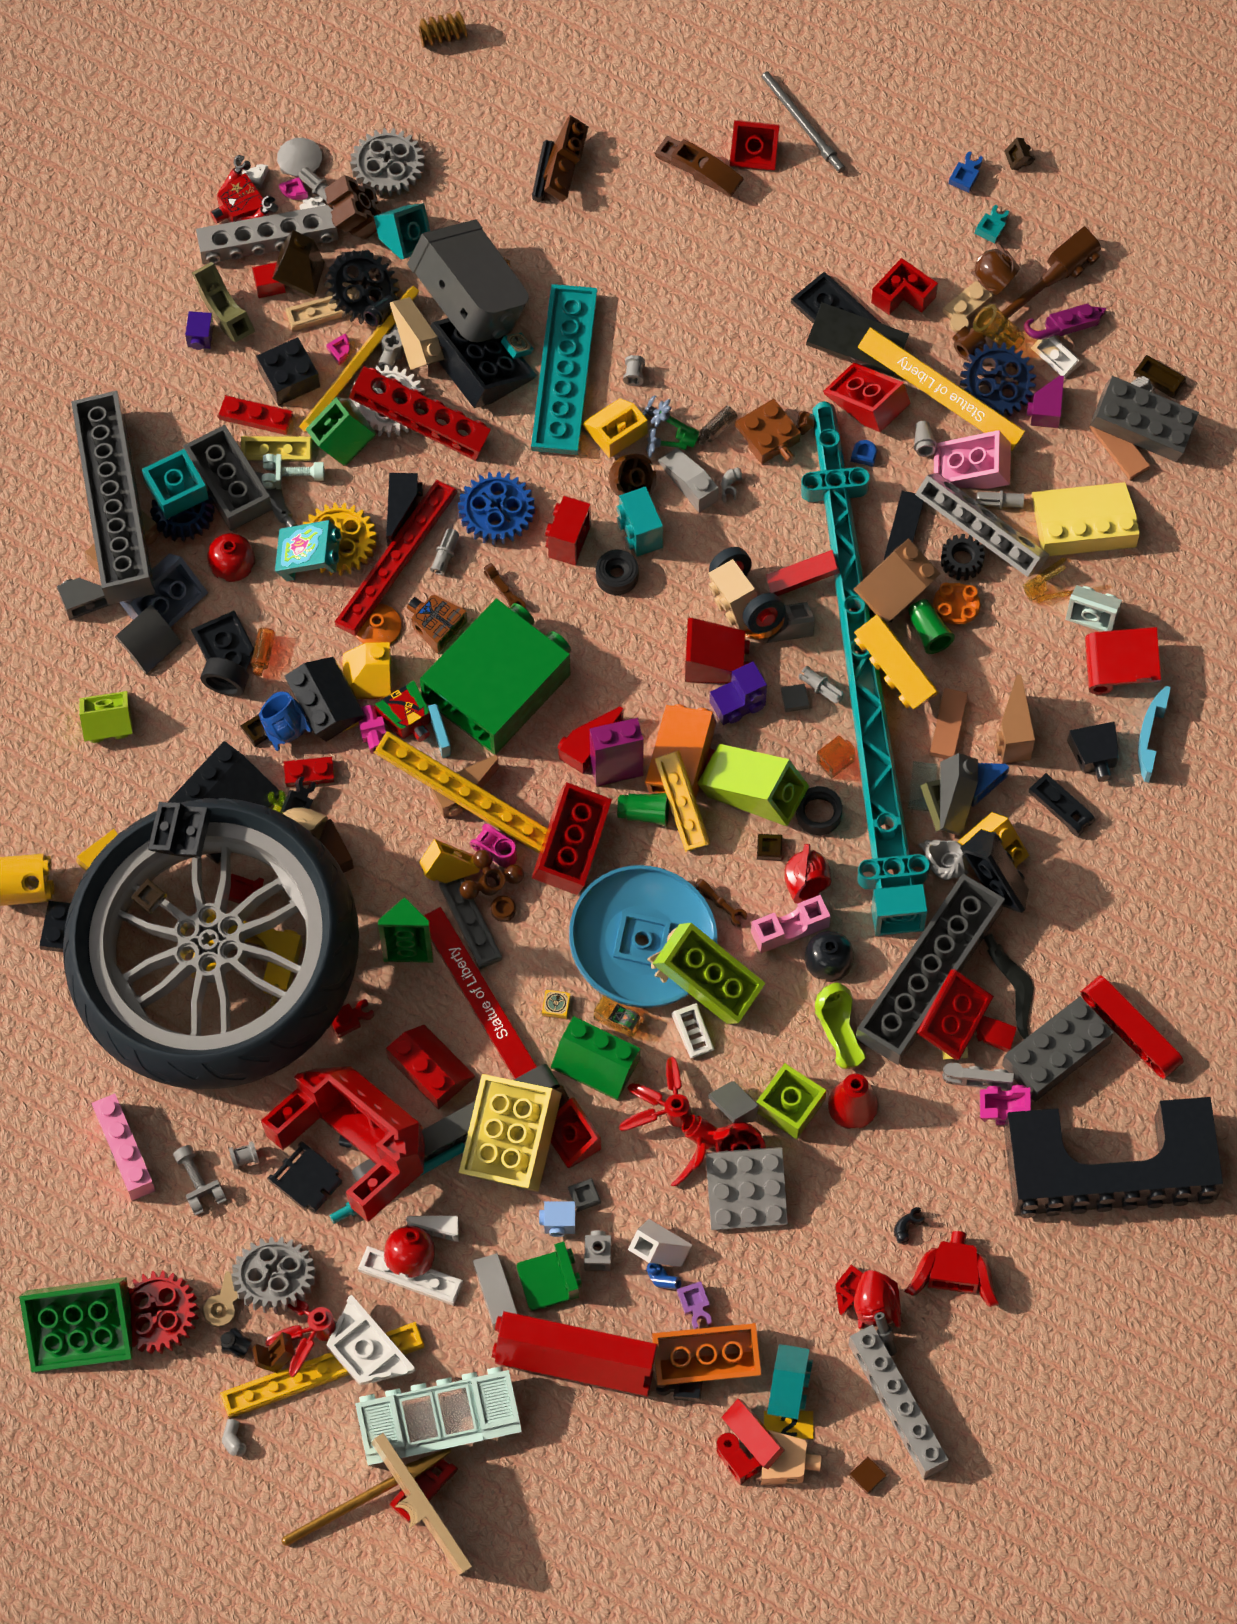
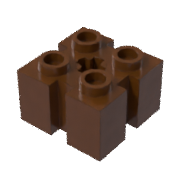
M343 175L324 189L327 204L333 209L331 211L332 222L336 228L345 232L349 231L352 235L364 240L377 232L374 216L381 214V211L376 207L378 200L373 187L364 183L358 185L357 180Z

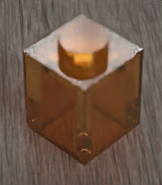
M838 735L817 751L816 762L831 778H834L854 762L855 748L850 741L844 740Z

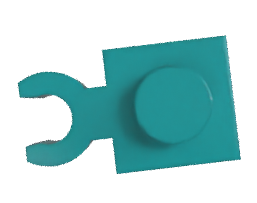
M998 205L992 207L990 215L985 213L974 233L994 244L1004 230L1005 221L1009 214L1008 210L1004 214L997 213Z

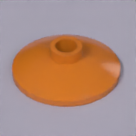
M378 604L356 637L363 644L390 642L392 644L401 632L402 625L399 614L388 605ZM381 620V623L374 624L373 621Z

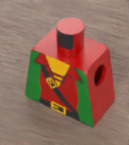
M414 680L375 703L377 716H382L384 723L401 739H405L413 734L418 742H422L429 737L430 732L425 726L431 722L430 712Z

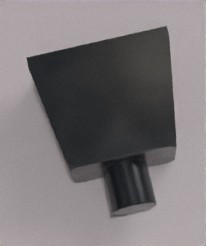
M1115 722L1070 730L1067 741L1083 773L1095 772L1098 782L1110 780L1112 778L1110 768L1116 767L1118 762Z

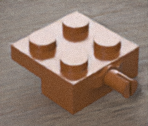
M774 398L735 421L736 428L747 440L748 448L761 465L779 454L784 457L786 462H790V460L792 461L795 458V455L792 454L789 448L800 442L801 432Z

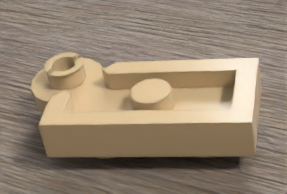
M977 281L966 288L943 307V313L951 319L950 328L954 332H958L964 326L968 328V319L992 300V294Z

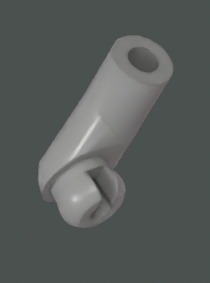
M227 1419L222 1444L230 1455L241 1457L246 1452V1445L241 1443L236 1436L240 1422Z

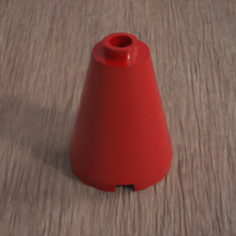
M857 1073L850 1074L832 1090L828 1098L830 1117L836 1124L845 1129L864 1128L873 1121L878 1110V1099L863 1075Z

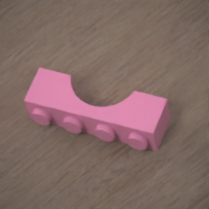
M116 1094L93 1102V1109L131 1200L133 1201L154 1192L153 1182Z

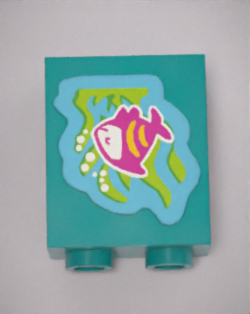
M329 520L279 529L275 572L286 581L295 580L296 572L326 568L331 573H335L337 571V563L339 562V543L342 538L340 529Z

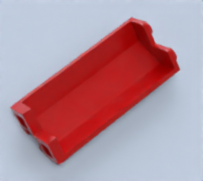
M503 1311L502 1316L497 1317L495 1331L499 1332L497 1343H494L492 1358H495V1364L649 1396L658 1344Z

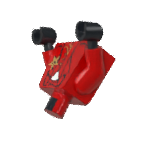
M237 155L234 158L233 163L236 168L231 170L217 193L219 207L210 211L211 217L216 224L225 219H228L229 222L269 216V211L272 213L278 211V205L273 203L275 198L271 196L262 198L247 174H242V170L246 171L251 167L250 162L247 160L241 165L245 158L242 155Z

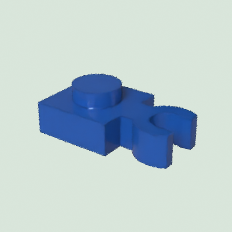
M970 151L965 156V164L958 162L948 183L968 193L979 176V170L977 169L981 167L983 157L980 156L977 161H971L972 152Z

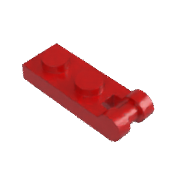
M443 1458L416 1478L415 1481L428 1501H430L442 1486L454 1476L458 1468L453 1463H447ZM436 1467L442 1471L439 1476L432 1472ZM401 1490L389 1506L410 1523L408 1512L403 1508H395L399 1502L407 1498L403 1490Z

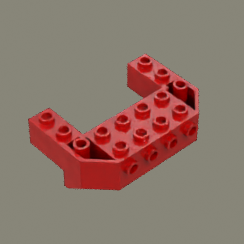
M351 1066L316 1068L297 1073L294 1079L298 1088L261 1120L265 1134L278 1147L285 1150L321 1118L372 1160L376 1165L345 1192L351 1208L369 1222L424 1172L425 1140L422 1134L423 1127L416 1119Z

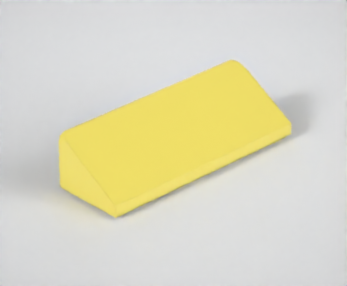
M241 436V451L247 460H263V455L265 454L276 456L281 454L282 460L312 461L313 439L311 436Z

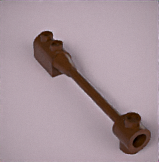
M1085 226L1082 227L1052 252L1047 260L1051 267L1035 285L981 330L975 328L969 330L966 326L960 329L952 338L955 341L954 348L959 356L969 361L967 359L969 354L976 357L975 349L978 348L983 352V346L987 344L985 337L1045 287H1049L1069 276L1075 279L1085 270L1082 266L1086 262L1090 265L1095 263L1101 256L1098 253L1101 250V245L1097 238Z

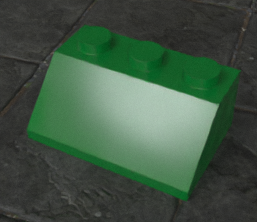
M573 1016L560 1040L551 1069L618 1101L641 1059V1048Z

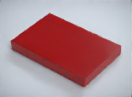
M950 970L917 1034L955 1060H959L994 996L957 970Z

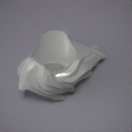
M926 840L924 843L919 844V848L923 849V852L926 853L925 857L929 860V867L938 877L950 880L969 873L967 871L969 862L960 849L962 845L957 841Z

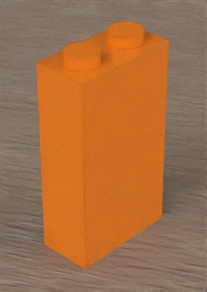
M680 704L674 706L666 705L645 780L649 793H666L655 758L680 751L695 799L697 798L699 790L697 783L704 772L717 723L712 711L706 708L691 709Z

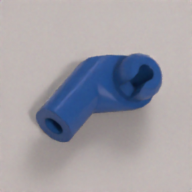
M649 1263L647 1265L648 1275L656 1287L676 1290L681 1287V1278L669 1276L661 1264Z

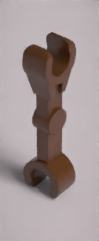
M492 563L484 567V575L489 581L492 580L500 594L505 597L509 608L513 603H517L526 609L525 602L512 594L508 585L499 577L495 566Z
M701 878L695 883V888L702 896L714 901L717 907L722 908L731 916V923L734 926H741V923L735 919L736 915H741L745 920L747 919L745 910H734L722 897L714 893L715 891L704 879Z

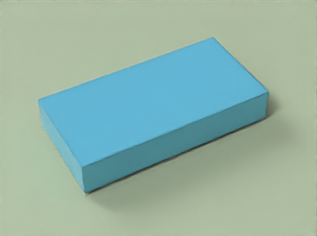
M429 705L428 710L430 712L431 724L442 758L449 757L451 745L438 705Z

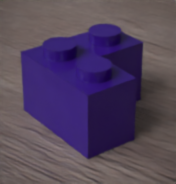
M754 661L732 671L730 683L710 691L709 702L722 725L729 722L731 724L736 723L744 715L757 713L766 706L767 684Z

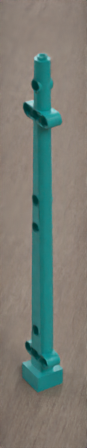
M824 401L819 402L812 409L820 471L808 472L803 475L801 480V496L808 502L824 501L830 549L835 553L840 572L834 575L872 856V859L864 860L858 866L857 882L864 889H874L871 912L875 936L920 932L925 929L927 916L922 883L928 878L930 863L921 854L910 855L880 673L869 660L872 655L867 649L863 651L865 654L860 655L856 653V651L862 650L854 641L857 638L854 632L870 620L868 605L853 590L864 580L850 498L863 497L867 494L870 475L866 469L861 467L845 468L836 409L833 404ZM830 442V443H833V444H832V445H826L825 443ZM855 481H861L863 483L857 484L855 483ZM837 483L839 486H832L831 484ZM810 485H811V486H815L816 488H813V489H812V488H808L807 486H810ZM851 608H856V609H858L859 611H857V612H852V611H850L849 609H851ZM889 825L892 828L889 830H885L881 826ZM920 867L923 871L916 872L912 868ZM895 869L899 873L895 875L890 874L888 870ZM871 872L874 876L866 877L863 873Z

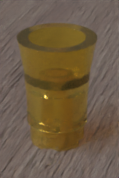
M989 304L982 308L974 319V331L988 337L999 346H1002L1003 342H1005L1006 349L1009 350L1014 345L1015 352L1024 343V333L995 304Z

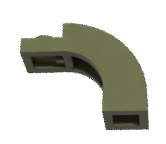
M213 262L192 272L200 289L198 292L206 307L212 313V317L222 331L232 341L236 343L255 332L247 312L241 309L233 300Z

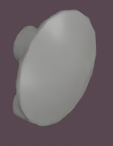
M294 138L286 141L280 147L277 153V162L283 174L299 177L300 171L305 167H308L315 174L322 162V151L313 140Z

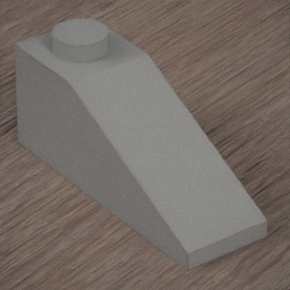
M675 448L658 459L659 464L698 513L718 501V486L704 469L680 449Z

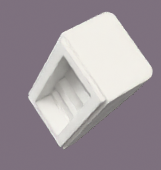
M697 1003L671 1013L690 1059L714 1050ZM693 1015V1019L683 1022V1017ZM697 1024V1028L686 1031V1026ZM699 1032L702 1035L701 1037L693 1040L689 1039L690 1035ZM702 1041L705 1042L706 1046L695 1050L692 1047L694 1044Z
M408 1216L406 1218L407 1225L423 1228L429 1235L459 1242L458 1216Z

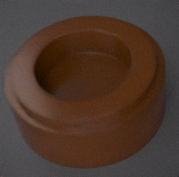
M508 896L495 898L491 904L492 916L500 922L511 920L516 913L514 901Z

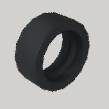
M210 658L206 661L200 679L207 688L214 692L227 696H240L243 694L249 674L247 670L233 661L223 658Z
M816 786L809 788L796 810L798 824L804 831L812 835L821 836L831 833L841 822L843 809L841 798L828 787ZM821 799L833 806L834 813L832 818L826 822H814L807 818L805 806L811 800Z

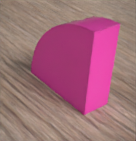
M299 177L279 184L281 193L288 198L295 200L308 198V193Z
M346 333L326 345L327 350L339 365L347 359L350 352L349 339Z

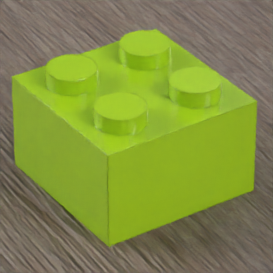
M784 1063L756 1101L759 1105L757 1114L795 1139H798L825 1102L827 1090Z

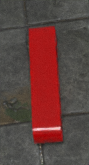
M1099 975L1080 991L1084 1001L1159 1077L1165 1079L1184 1063L1180 1053L1103 976Z

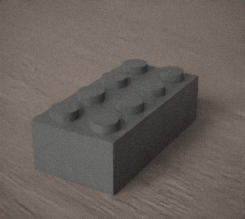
M1112 375L1105 384L1090 426L1177 462L1185 451L1199 412Z
M226 425L183 445L204 481L209 496L213 499V504L230 531L272 510L268 492Z
M1079 996L1006 1053L1002 1066L1009 1073H1014L1013 1079L1019 1085H1024L1027 1088L1030 1087L1031 1099L1036 1102L1109 1045L1114 1032Z

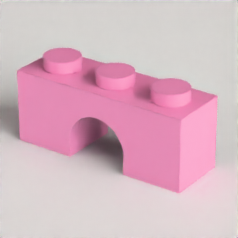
M821 895L798 903L796 910L786 916L777 917L775 913L752 921L751 934L762 954L829 928L830 914Z

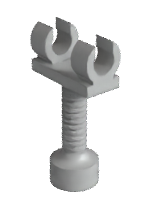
M186 1145L177 1149L173 1156L178 1164H184L196 1188L195 1191L186 1195V1199L194 1215L203 1212V1208L198 1200L199 1198L212 1193L217 1204L226 1201V1197L218 1180L205 1185L193 1161L196 1154L191 1145Z

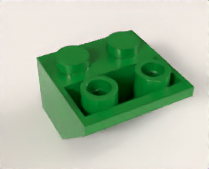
M336 397L305 429L318 447L343 466H347L377 435L351 399Z

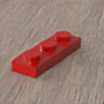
M225 395L218 417L219 420L287 435L293 412Z

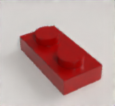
M332 756L283 761L286 787H294L296 780L301 776L305 777L303 786L309 785L310 782H315L316 784L335 782Z

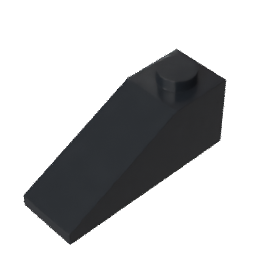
M389 473L387 547L418 506V496H423V482H419L418 473Z

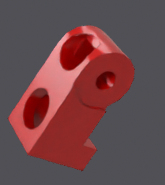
M724 1433L718 1437L717 1454L740 1485L761 1471V1464L755 1457L749 1460L739 1447V1440L734 1434Z

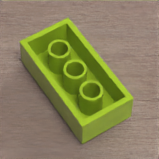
M692 923L679 924L653 962L656 968L726 1024L739 1023L765 985L763 980Z

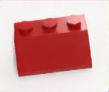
M425 1024L403 1032L386 1047L387 1058L438 1110L475 1078V1075Z

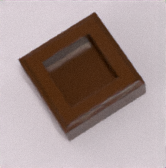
M867 1457L849 1474V1477L868 1495L886 1478V1474Z

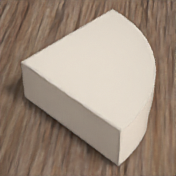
M259 164L256 165L257 167L242 172V174H247L255 187L261 188L269 169L268 165Z

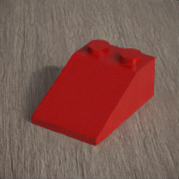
M852 363L823 391L824 395L862 425L878 432L887 427L911 404L904 382L857 363Z

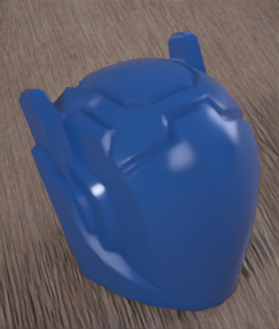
M287 692L273 694L265 702L259 713L269 741H272L276 751L280 750V744L298 739L305 730L308 732L313 730L300 704Z

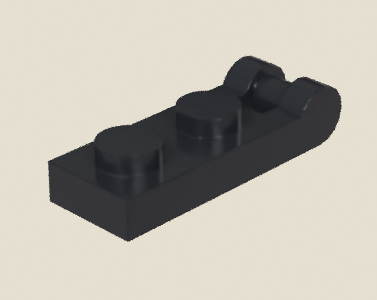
M1047 773L1029 788V793L1067 826L1074 836H1080L1084 832L1083 828L1087 825L1090 826L1095 821L1093 814ZM1077 814L1080 819L1076 821L1072 816Z

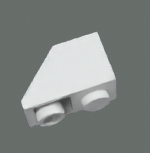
M648 1219L637 1229L628 1250L649 1263L681 1267L692 1244Z

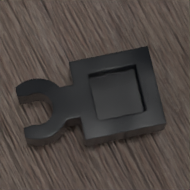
M299 777L295 782L296 791L290 790L280 813H284L292 808L310 809L313 800L307 796L314 791L316 783L310 782L306 789L303 787L305 777Z
M703 1381L670 1384L664 1388L656 1387V1392L662 1396L674 1392L673 1397L675 1400L700 1402Z

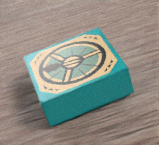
M521 332L504 336L501 341L513 359L530 355L534 350Z

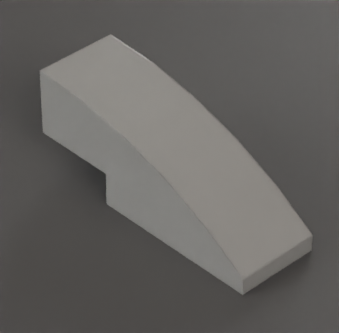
M498 1254L473 1260L494 1330L497 1317L502 1316L503 1311L517 1314Z

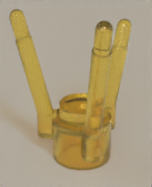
M1061 558L1039 575L1023 584L1025 594L1030 601L1036 599L1039 604L1045 600L1066 597L1072 594L1074 590L1044 595V592L1048 591L1045 582L1066 569L1064 565L1059 567L1066 561L1065 558Z

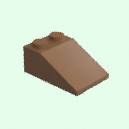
M908 538L853 590L887 624L941 573Z
M1022 674L1016 675L1001 722L1000 731L996 733L995 752L996 756L1001 757L1002 764L1029 761L1032 757L1035 738Z

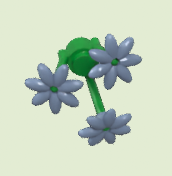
M652 396L642 414L645 417L647 414L652 416L651 424L655 423V427H658L662 420L678 428L675 438L679 442L662 441L660 438L655 437L656 428H650L649 437L647 438L649 444L646 447L648 457H652L655 447L668 446L686 450L687 446L694 447L699 436V430L687 426L670 415L671 407L668 406L671 401L670 399L665 402L660 401L659 409L653 407L652 404L656 396Z

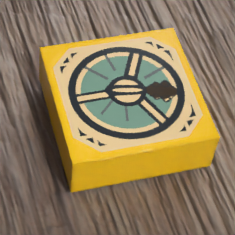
M545 990L542 1016L567 1019L570 993Z

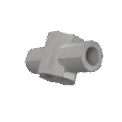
M396 323L393 325L390 334L384 335L382 339L383 353L379 360V367L384 369L385 365H388L389 371L393 369L395 361L402 359L404 355V348Z

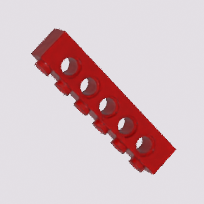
M365 366L362 368L349 396V399L476 461L491 431L483 422L474 421L466 417L461 411L447 408L441 401L431 400L423 396L419 390L409 389L403 386L400 381L381 375L374 368H367ZM373 388H380L384 393H376ZM395 399H402L404 401V404L397 403ZM416 409H422L426 414L421 415L417 413ZM442 419L447 425H441L437 420ZM458 430H464L468 433V435L463 436L458 432Z

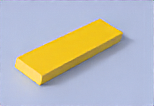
M680 751L655 758L685 852L709 845L710 842Z

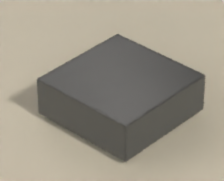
M805 684L781 687L785 712L809 709Z
M592 1178L568 1187L572 1201H575L577 1212L601 1204Z

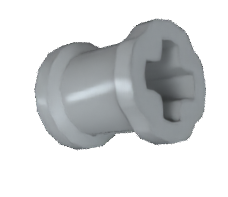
M627 356L625 358V365L627 367L626 374L623 376L624 383L630 386L642 385L644 382L642 371L645 366V359L641 356Z
M253 1141L243 1147L229 1148L235 1170L247 1163H259Z

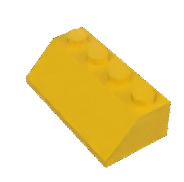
M875 615L854 632L857 636L854 641L862 651L865 649L869 651L872 655L869 660L877 670L883 669L887 675L884 677V680L891 689L896 687L902 695L898 698L907 709L911 706L915 710L940 693L881 616Z

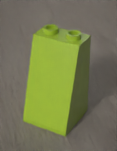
M723 744L718 745L697 783L709 798L784 826H788L809 788V785L790 759Z

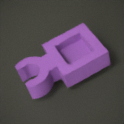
M700 1281L677 1289L685 1316L693 1314V1329H699L697 1323L699 1319H705L708 1327L711 1326V1316L704 1311V1309L710 1308V1304L702 1282Z

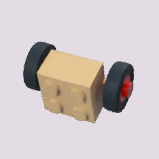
M740 547L724 549L713 558L708 573L711 583L708 585L713 595L717 596L714 601L720 611L725 610V617L731 626L736 625L740 630L745 631L749 629L757 634L771 631L781 623L785 616L786 608L783 601L773 593H764L757 596L754 587L746 578L752 567L749 555Z

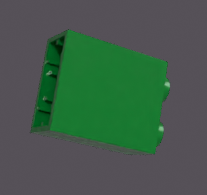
M497 598L420 678L421 694L424 701L429 705H438L439 711L444 717L494 755L508 743L571 675L569 654L571 647L569 643L554 631H550L545 636L532 626L535 623L534 618L524 607L513 603L509 608Z

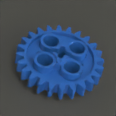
M499 471L496 477H493L488 472L487 479L479 475V482L471 480V487L465 486V494H460L461 502H458L459 518L462 519V527L467 526L468 534L474 532L475 540L483 536V543H486L489 538L492 539V544L495 545L497 539H500L502 544H505V538L508 537L513 542L514 534L521 537L522 529L528 530V522H533L532 514H535V507L533 506L534 498L531 497V490H526L525 482L519 485V477L510 480V473L505 478L501 477ZM497 491L502 492L500 495H494L493 493ZM478 505L484 506L482 509H476L475 507ZM511 507H516V508H518V509L515 510V511H510V510H508V509L511 508ZM493 521H498V522H500V523L497 524V525H492V524H490V523L493 522Z

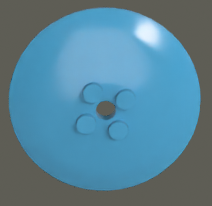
M644 865L627 866L602 875L592 882L581 894L570 919L569 944L572 957L580 973L599 993L627 1006L638 1008L661 1007L685 998L689 993L670 978H668L667 982L663 983L660 978L655 977L658 968L652 969L651 962L647 959L661 951L667 943V938L671 931L683 923L694 924L717 943L715 919L704 897L684 878L658 867ZM644 935L648 939V944L643 946L637 944L635 937Z

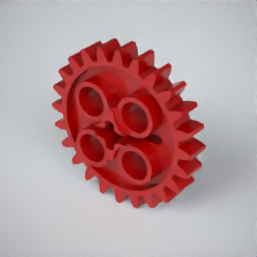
M162 1270L158 1277L157 1273L152 1271L151 1278L149 1279L146 1275L142 1274V1282L139 1283L133 1279L135 1287L133 1289L128 1287L131 1302L132 1347L137 1345V1349L140 1352L146 1349L150 1355L153 1354L155 1348L160 1354H163L164 1347L173 1351V1343L176 1342L179 1346H182L180 1338L183 1336L189 1339L190 1336L186 1332L187 1329L196 1328L191 1324V1320L199 1319L193 1313V1311L199 1309V1306L196 1303H192L197 1299V1296L191 1293L192 1287L189 1284L185 1285L186 1281L183 1278L177 1280V1276L174 1273L168 1277V1274ZM173 1293L172 1300L164 1303L165 1297ZM148 1297V1303L140 1307L141 1300ZM175 1318V1323L171 1327L166 1328L168 1320ZM150 1322L149 1329H147L144 1332H141L142 1326L145 1323Z

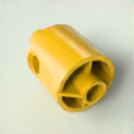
M45 853L0 857V906L49 902V899H52V894H54V882L49 880L48 876L50 875V870H52L51 856H45ZM29 876H35L39 881H32Z

